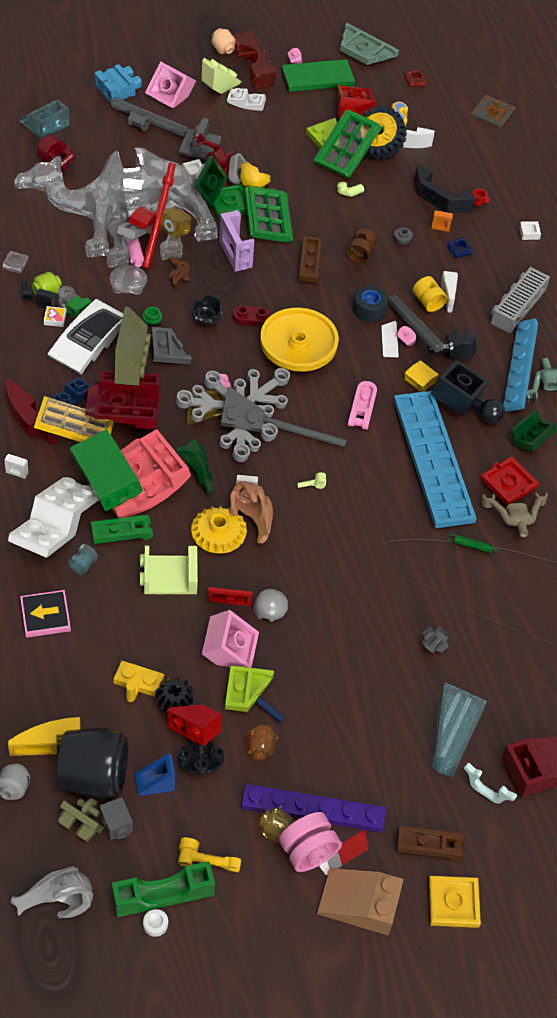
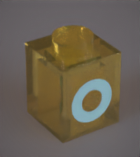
M175 205L162 213L161 228L178 239L190 231L192 217Z

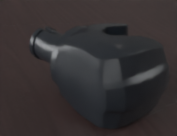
M457 328L451 335H446L444 341H442L444 344L442 351L435 352L427 344L429 355L446 353L448 358L471 360L477 351L475 335L471 329H466V333L460 336L458 335L459 329Z

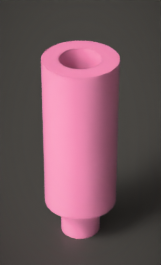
M126 239L125 242L131 263L136 267H141L144 257L139 239Z

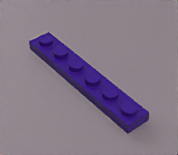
M250 784L245 785L242 810L296 819L312 813L323 812L332 825L382 833L384 829L386 807Z

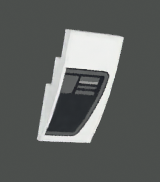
M95 299L60 336L49 351V357L82 375L90 361L94 362L103 348L107 349L120 331L123 313Z

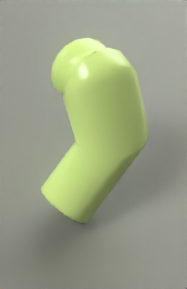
M339 182L337 184V191L341 195L353 197L364 192L362 184L353 187H347L346 182Z

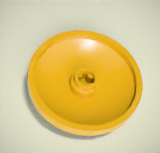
M288 308L274 313L263 324L260 336L261 348L267 358L276 365L292 371H311L323 367L335 356L339 341L338 332L334 324L323 314L306 308Z

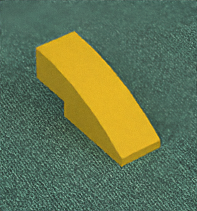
M80 717L50 721L18 734L8 741L10 756L57 754V746L61 745L65 731L81 729Z

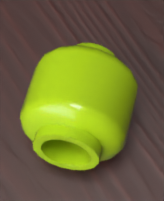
M46 272L36 276L31 286L35 296L39 289L51 291L58 295L62 283L59 276H55L52 272Z

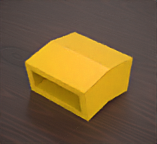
M419 361L405 372L404 380L418 391L425 392L436 383L439 374L422 361Z

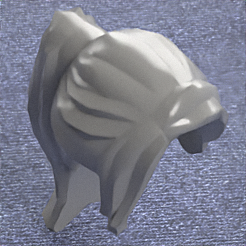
M71 866L49 873L22 896H12L10 903L17 907V914L20 916L24 910L40 903L60 901L70 905V907L58 912L57 916L60 919L71 918L83 913L90 907L93 899L92 886L86 875L79 872L77 867Z

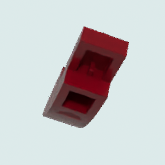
M7 378L5 380L7 402L18 425L30 438L38 434L50 445L56 443V434L34 428L39 413L36 410L34 397L25 393L19 384Z

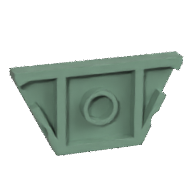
M348 23L345 25L340 51L366 65L399 55V50Z

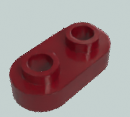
M241 305L233 310V321L239 325L262 327L271 316V312L264 307Z

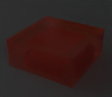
M422 70L406 71L405 78L410 88L426 86L427 79Z

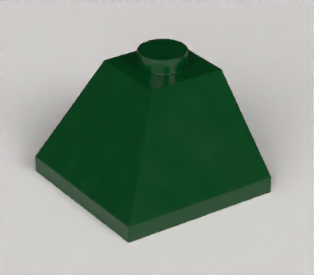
M210 155L203 163L193 184L209 207H212L228 179V176L214 156Z

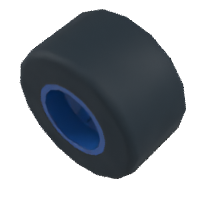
M361 287L354 295L353 312L355 316L366 322L379 321L386 314L388 296L379 287Z

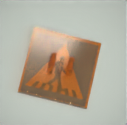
M485 95L473 110L471 116L502 128L516 107Z

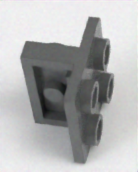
M202 118L200 124L196 125L195 130H187L179 149V154L206 160L207 153L213 152V148L204 144L196 148L195 146L198 143L195 139L192 140V138L201 133L206 140L220 145L222 136L209 133V119Z

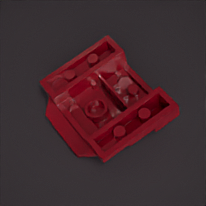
M100 370L99 383L88 388L85 414L94 417V419H107L115 421V423H126L135 428L156 429L160 374L145 373L144 378H140L138 386L116 384L115 371Z

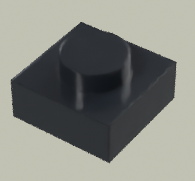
M43 289L38 290L36 293L38 308L46 309L47 306L58 307L57 293Z

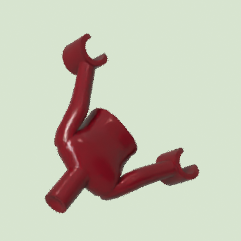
M201 133L194 136L192 140L195 139L198 143L195 146L196 148L202 144L213 148V152L207 153L206 160L210 155L214 156L227 175L229 172V159L234 153H225L218 144L206 140Z

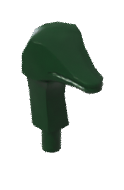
M191 440L183 446L177 447L175 452L187 467H193L199 484L204 486L207 494L214 493L215 489L211 483L214 478L209 469L203 445L198 440Z

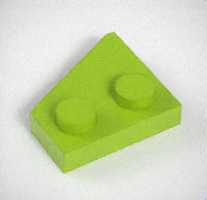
M231 665L225 709L248 712L273 679L274 671Z

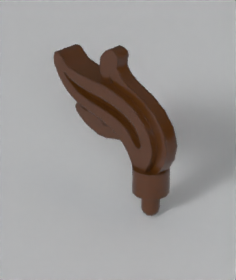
M169 257L171 264L176 266V269L171 271L169 275V280L172 278V286L176 289L177 284L181 280L190 282L191 278L188 277L190 266L187 262Z

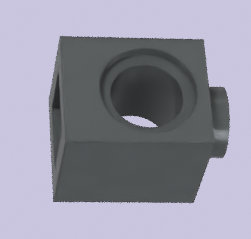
M122 797L100 805V817L110 841L124 839L133 832V821Z

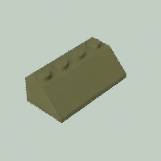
M129 307L124 309L116 345L115 383L139 386L140 378H144L151 334H148V325Z

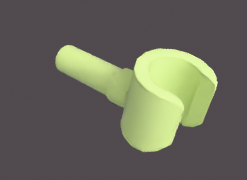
M322 472L317 473L315 480L297 483L298 488L315 486L318 489H323L326 486V474Z

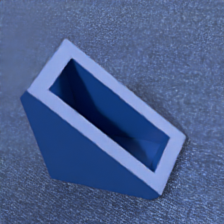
M166 754L135 773L138 795L143 796L175 791V772L171 754Z

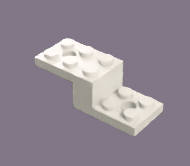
M63 477L35 496L30 519L9 534L8 541L47 558L76 535L81 513L96 503L98 498L90 486L79 484L72 478Z

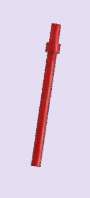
M169 163L166 175L162 180L163 188L142 264L144 269L150 268L170 187L174 183L175 163Z

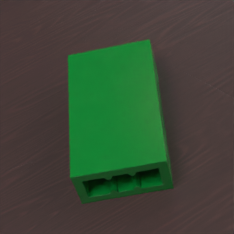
M107 429L70 447L76 464L105 512L143 492L138 477Z

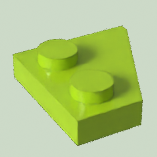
M333 118L307 128L306 134L319 149H321L336 126V119ZM339 139L335 143L337 147H340Z

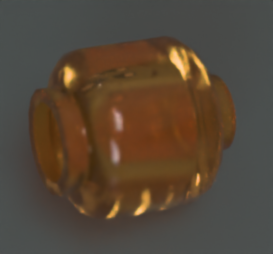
M255 725V728L250 729L248 732L247 752L253 755V759L265 761L266 757H271L275 754L278 735L270 726Z

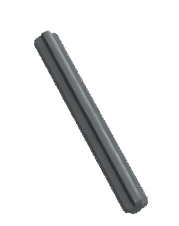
M113 97L110 102L111 107L127 114L135 110L142 116H149L151 124L185 137L188 127L126 101Z
M396 294L388 297V303L435 352L444 349L443 342Z

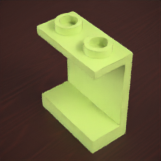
M145 546V554H140V567H145V572H140V586H144V594H197V546H188V556H149V546Z

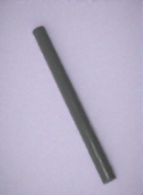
M264 416V424L271 423L278 429L344 448L346 446V439Z

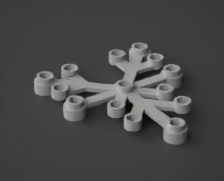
M284 368L276 369L273 379L258 389L260 373L255 369L249 370L247 380L250 382V395L246 398L253 403L275 404L279 409L285 408L288 402L287 397L284 395L273 396L265 394L277 386L286 385L290 378L289 371ZM216 371L207 372L204 379L206 387L215 389L226 399L227 389L220 383L221 375ZM236 379L233 389L244 396L246 382L243 379ZM195 385L192 388V392L181 390L176 397V403L182 409L189 406H200L193 409L191 418L195 422L202 421L204 414L213 408L224 409L225 401L214 400L204 391L201 385ZM258 405L263 410L270 412L267 413L265 411L264 416L269 418L273 416L274 408L271 405ZM263 423L262 431L260 432L262 439L266 442L273 441L278 433L277 427L271 423ZM239 428L234 429L227 435L221 436L219 442L222 448L228 449L236 439V446L232 455L237 462L246 461L250 451L257 452L261 446L259 439L254 438L247 430Z

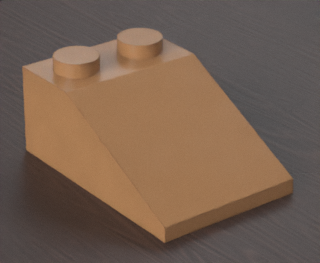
M330 868L317 914L389 936L404 879L381 872Z

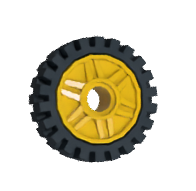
M377 106V109L372 107L370 112L364 111V117L382 125L380 132L383 131V133L376 136L365 156L368 155L370 159L374 157L376 160H380V157L385 160L387 159L386 156L389 155L391 158L394 152L397 154L399 148H403V142H406L407 136L406 126L400 114L393 108ZM362 124L355 136L364 139L370 127ZM355 140L357 146L359 147L361 142Z

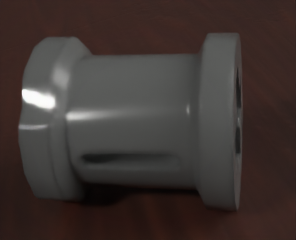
M135 110L128 117V124L130 126H137L142 131H146L151 122L149 116H142Z

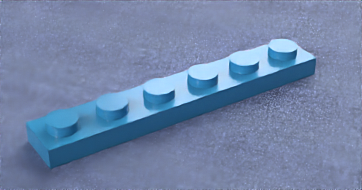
M536 318L518 322L503 404L506 412L525 408L538 329Z

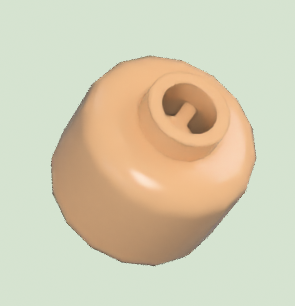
M220 28L213 33L211 43L219 54H230L235 49L236 39L228 29Z

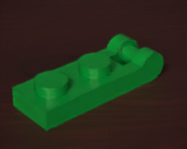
M148 515L91 522L94 544L137 538L148 540L153 537V530L150 528L151 520Z

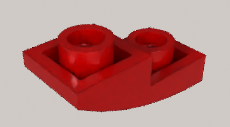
M140 206L131 214L129 223L146 230L149 225L153 224L156 212Z

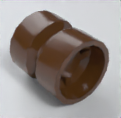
M367 228L357 229L347 248L348 257L357 263L367 262L377 242L376 234Z

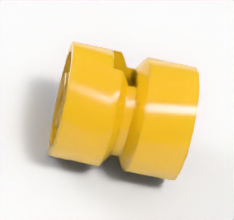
M431 276L420 279L413 287V293L428 312L439 310L447 301V295Z

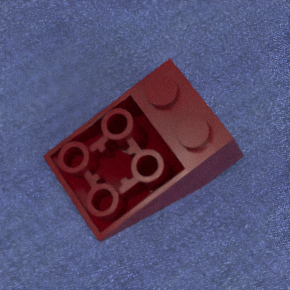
M557 737L527 738L506 745L502 760L521 798L557 786Z

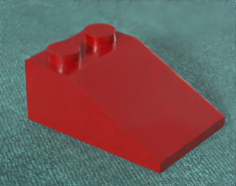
M337 85L338 118L342 117L345 110H350L364 116V111L370 112V108H375V98L371 89Z

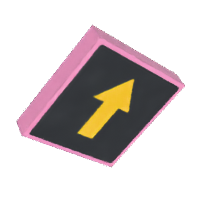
M65 590L20 596L26 638L71 631Z

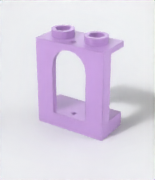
M238 210L223 213L220 217L219 242L234 271L252 268L254 239L241 241L239 237L241 214ZM229 244L233 245L235 255L232 252Z

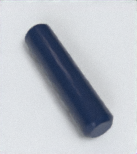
M261 697L256 699L255 703L279 723L283 722L285 717Z

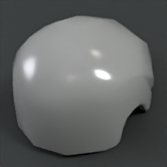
M275 589L263 590L253 602V612L257 618H266L270 622L283 618L288 610L286 596Z

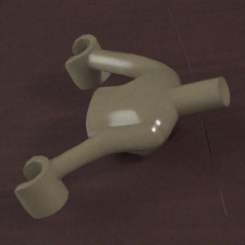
M537 492L535 493L531 514L528 512L527 505L523 503H512L505 509L495 500L494 494H491V498H486L485 494H483L481 504L485 508L494 506L507 525L518 527L520 536L526 537L528 536L526 526L535 523L539 507L546 504L548 493L544 492L543 497L539 496Z

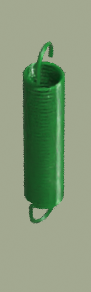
M454 535V543L491 553L494 546L461 535Z

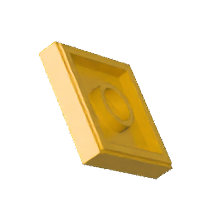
M429 877L430 926L479 928L481 921L478 878Z

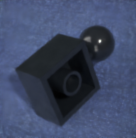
M458 360L439 377L431 392V395L437 398L438 401L443 402L462 416L472 406H475L479 409L481 419L488 424L500 422L505 414V408L499 400H484L481 397L489 381Z

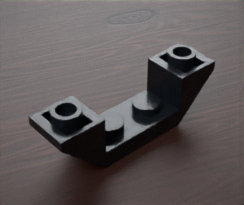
M421 164L417 165L414 179L419 197L447 213H472L474 211L476 197L463 189L454 196L450 195L431 183L433 171Z

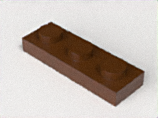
M303 236L299 281L318 282L322 238Z

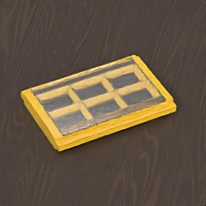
M44 396L34 428L82 442L106 429L111 434L114 421L94 419V417L85 414L84 408Z

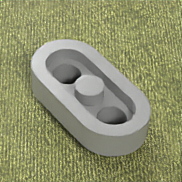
M240 153L230 158L228 178L235 185L241 184L240 165L245 162L244 157Z

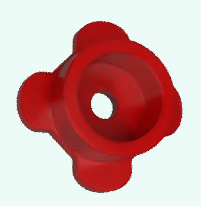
M475 189L473 193H470L476 197V206L489 203L490 198L487 197V192L483 189Z

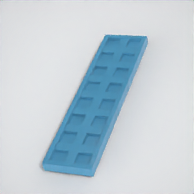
M432 391L394 395L393 401L434 527L442 528L475 523L476 515L436 399L431 395Z

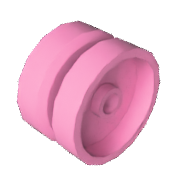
M323 812L312 813L300 818L286 828L279 837V842L284 851L291 853L289 860L297 872H305L325 863L342 846V842L336 832L330 830L331 824Z

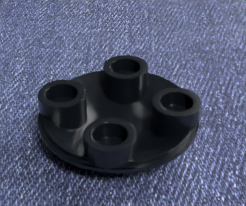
M193 741L177 752V761L184 771L195 775H205L216 771L222 766L224 750L211 742L202 746Z

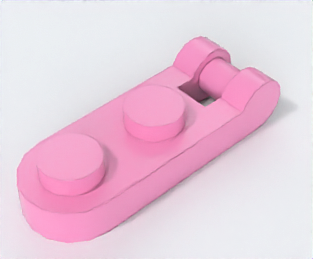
M364 381L358 385L348 426L354 427L356 425L364 430H368L377 393V387L374 383ZM356 416H363L364 419L356 418Z

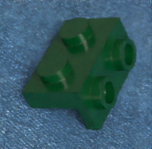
M534 409L511 429L513 444L516 447L533 452L557 431V425L540 419L539 410Z

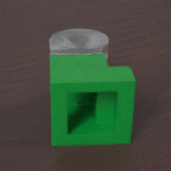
M63 286L58 290L60 307L66 308V313L74 320L92 303L87 297L84 299L80 298L70 286Z

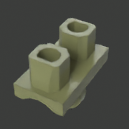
M90 798L87 802L79 799L77 805L82 808L81 811L66 801H63L60 807L64 810L57 822L70 830L77 819L82 821V825L75 834L88 842L96 832L101 833L104 829L103 826L88 817L90 814L94 817H98L100 811L95 808L97 801L94 798Z

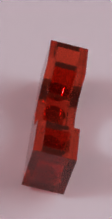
M253 31L233 34L236 41L234 51L237 57L248 59L254 63L250 65L249 78L254 89L273 87L277 73L275 68L271 66L270 59L265 55V50L261 47L258 37L255 36Z

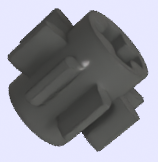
M429 626L422 633L424 635L422 643L432 653L435 651L442 653L449 646L447 644L449 635L440 626L436 628Z

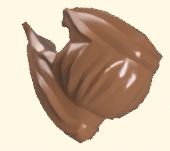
M240 481L235 485L230 494V513L232 516H237L239 510L253 518L259 531L257 542L258 544H263L268 539L273 519L272 502L268 496L264 495V490L261 486L251 482L248 483L247 481Z

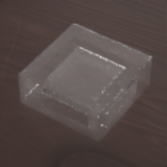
M10 251L3 262V269L21 274L28 262V256Z

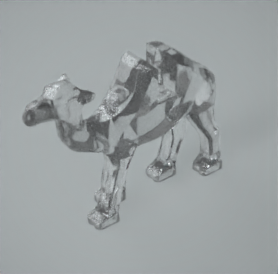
M135 148V168L123 169L117 150L108 157L104 168L94 181L78 190H69L63 183L61 157L57 156L50 162L37 163L31 170L18 173L14 185L17 189L33 188L45 192L48 200L56 208L93 219L94 237L85 243L86 256L106 255L107 265L110 268L127 266L129 264L128 245L123 235L117 233L118 227L124 224L126 218L130 217L140 206L157 211L163 188L162 180L171 161L159 158L146 149ZM175 163L174 183L170 187L162 218L164 221L166 219L170 220L174 226V230L168 231L167 239L160 245V255L163 260L169 259V257H182L183 245L181 236L185 227L184 209L191 213L198 222L194 235L197 241L211 240L218 237V228L208 205L193 186L195 179L191 177L184 166ZM167 222V227L171 228V224ZM108 230L110 233V240L114 245V247L110 250L107 241Z

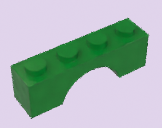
M210 861L185 866L179 873L162 880L143 881L135 877L112 883V896L117 918L211 897L215 893V881Z

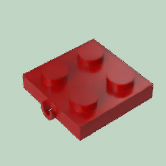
M512 456L500 464L496 462L492 469L482 474L480 478L506 506L527 496L530 492L537 489L539 482Z

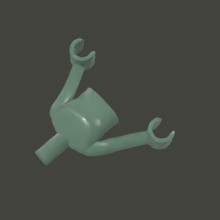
M548 358L541 360L543 369L536 372L532 389L527 391L525 403L529 402V398H532L534 402L537 401V390L540 381L543 384L544 390H557V368H551Z

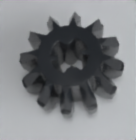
M179 676L173 681L168 677L167 683L161 681L159 688L155 691V696L157 697L156 704L160 706L162 712L167 711L170 707L190 706L194 701V696L192 695L193 688L188 686L187 680L180 682Z

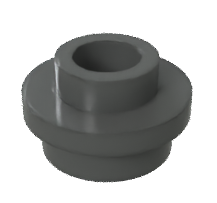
M398 228L394 233L396 242L402 245L408 244L413 236L412 232L407 228Z

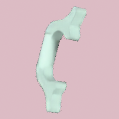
M470 763L465 765L464 769L468 773L470 784L475 791L498 804L504 800L514 801L517 794L508 791L505 786L500 788L499 793L494 792L480 782L479 777L482 771L475 769Z

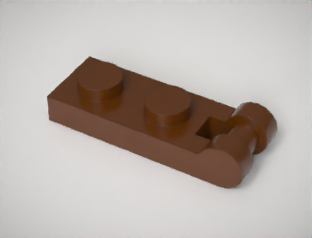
M399 826L397 852L450 858L453 861L464 860V850H462V845L465 844L464 834ZM446 843L453 844V848L446 847Z

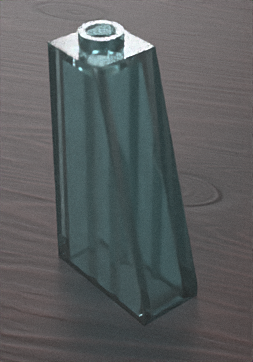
M446 682L440 696L432 768L442 775L454 777L482 717L487 701Z

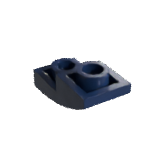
M78 377L66 383L63 391L50 398L77 406L88 396V388L91 385Z

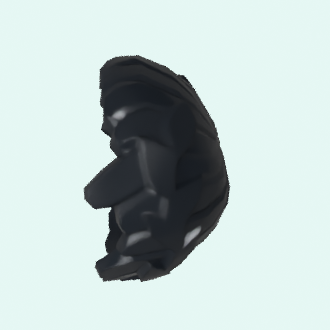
M206 295L201 300H196L191 310L195 321L206 326L217 323L223 313L221 300L214 295Z

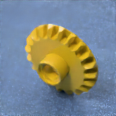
M212 506L208 510L204 508L203 512L198 513L197 517L193 519L191 526L192 537L196 544L212 553H228L237 549L244 542L247 532L246 522L243 521V517L239 515L232 516L230 508L224 509L222 506L219 508Z

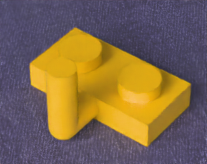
M121 661L114 677V684L126 687V699L128 702H133L138 692L156 697L155 691L159 688L160 682L164 680V674Z

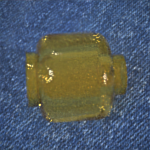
M273 807L270 810L266 809L258 822L261 835L275 843H280L279 837L293 823V817L278 807Z

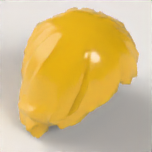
M245 161L240 165V182L244 187L264 188L271 181L269 174L259 173L258 168L252 166L249 162Z

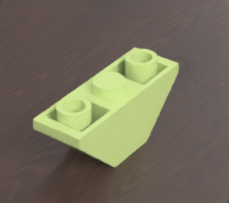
M204 58L202 60V81L213 90L222 94L241 83L236 78L238 74L231 69L219 64L214 59L209 61Z

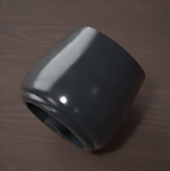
M109 728L66 730L61 740L57 762L58 788L97 799H113L120 795L123 791L127 774L128 738L122 732Z

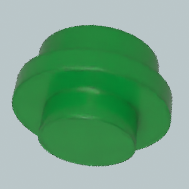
M148 307L143 313V320L147 324L156 325L161 322L162 313L156 307Z

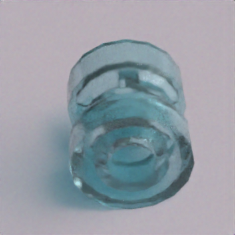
M82 544L78 548L77 554L72 555L68 560V564L75 572L84 575L89 570V565L94 564L98 559V554L92 547Z

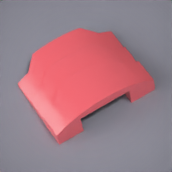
M157 429L141 439H135L132 443L121 449L124 457L138 477L143 492L111 509L118 518L130 517L144 512L172 495L191 476L187 465Z

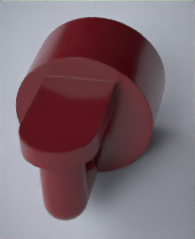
M46 135L38 143V157L50 166H56L63 172L67 170L66 166L76 158L70 147L55 135Z

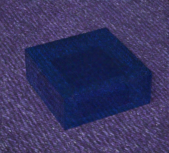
M465 237L448 241L447 247L455 259L472 254L473 248Z

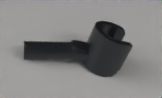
M23 279L22 300H33V289H28L27 282Z

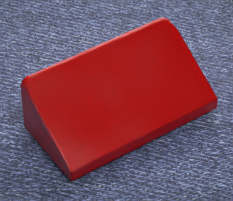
M209 587L208 602L251 606L253 592Z

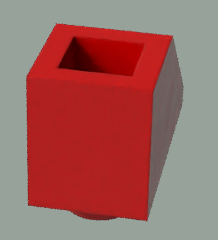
M205 705L170 707L167 709V724L169 729L205 746L221 732V713Z

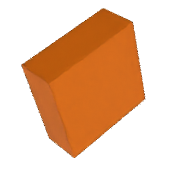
M435 210L431 229L449 232L453 214Z

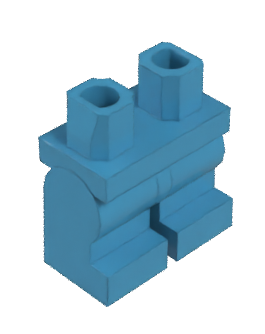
M118 64L104 73L101 70L94 72L95 86L104 94L109 102H111L113 97L121 100L129 96L133 97L135 96V89L142 87L141 78L139 76L134 77L130 66L122 68Z

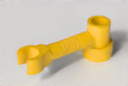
M192 838L180 839L178 848L180 850L179 865L185 867L192 865L193 861L199 863L210 861V865L219 866L232 872H239L241 859L199 853V841Z

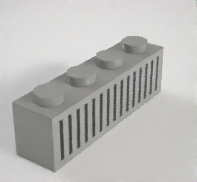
M532 267L526 273L523 272L517 284L513 283L509 293L504 294L500 304L495 305L492 309L491 315L493 317L491 324L511 334L518 325V322L525 317L546 291L550 276Z

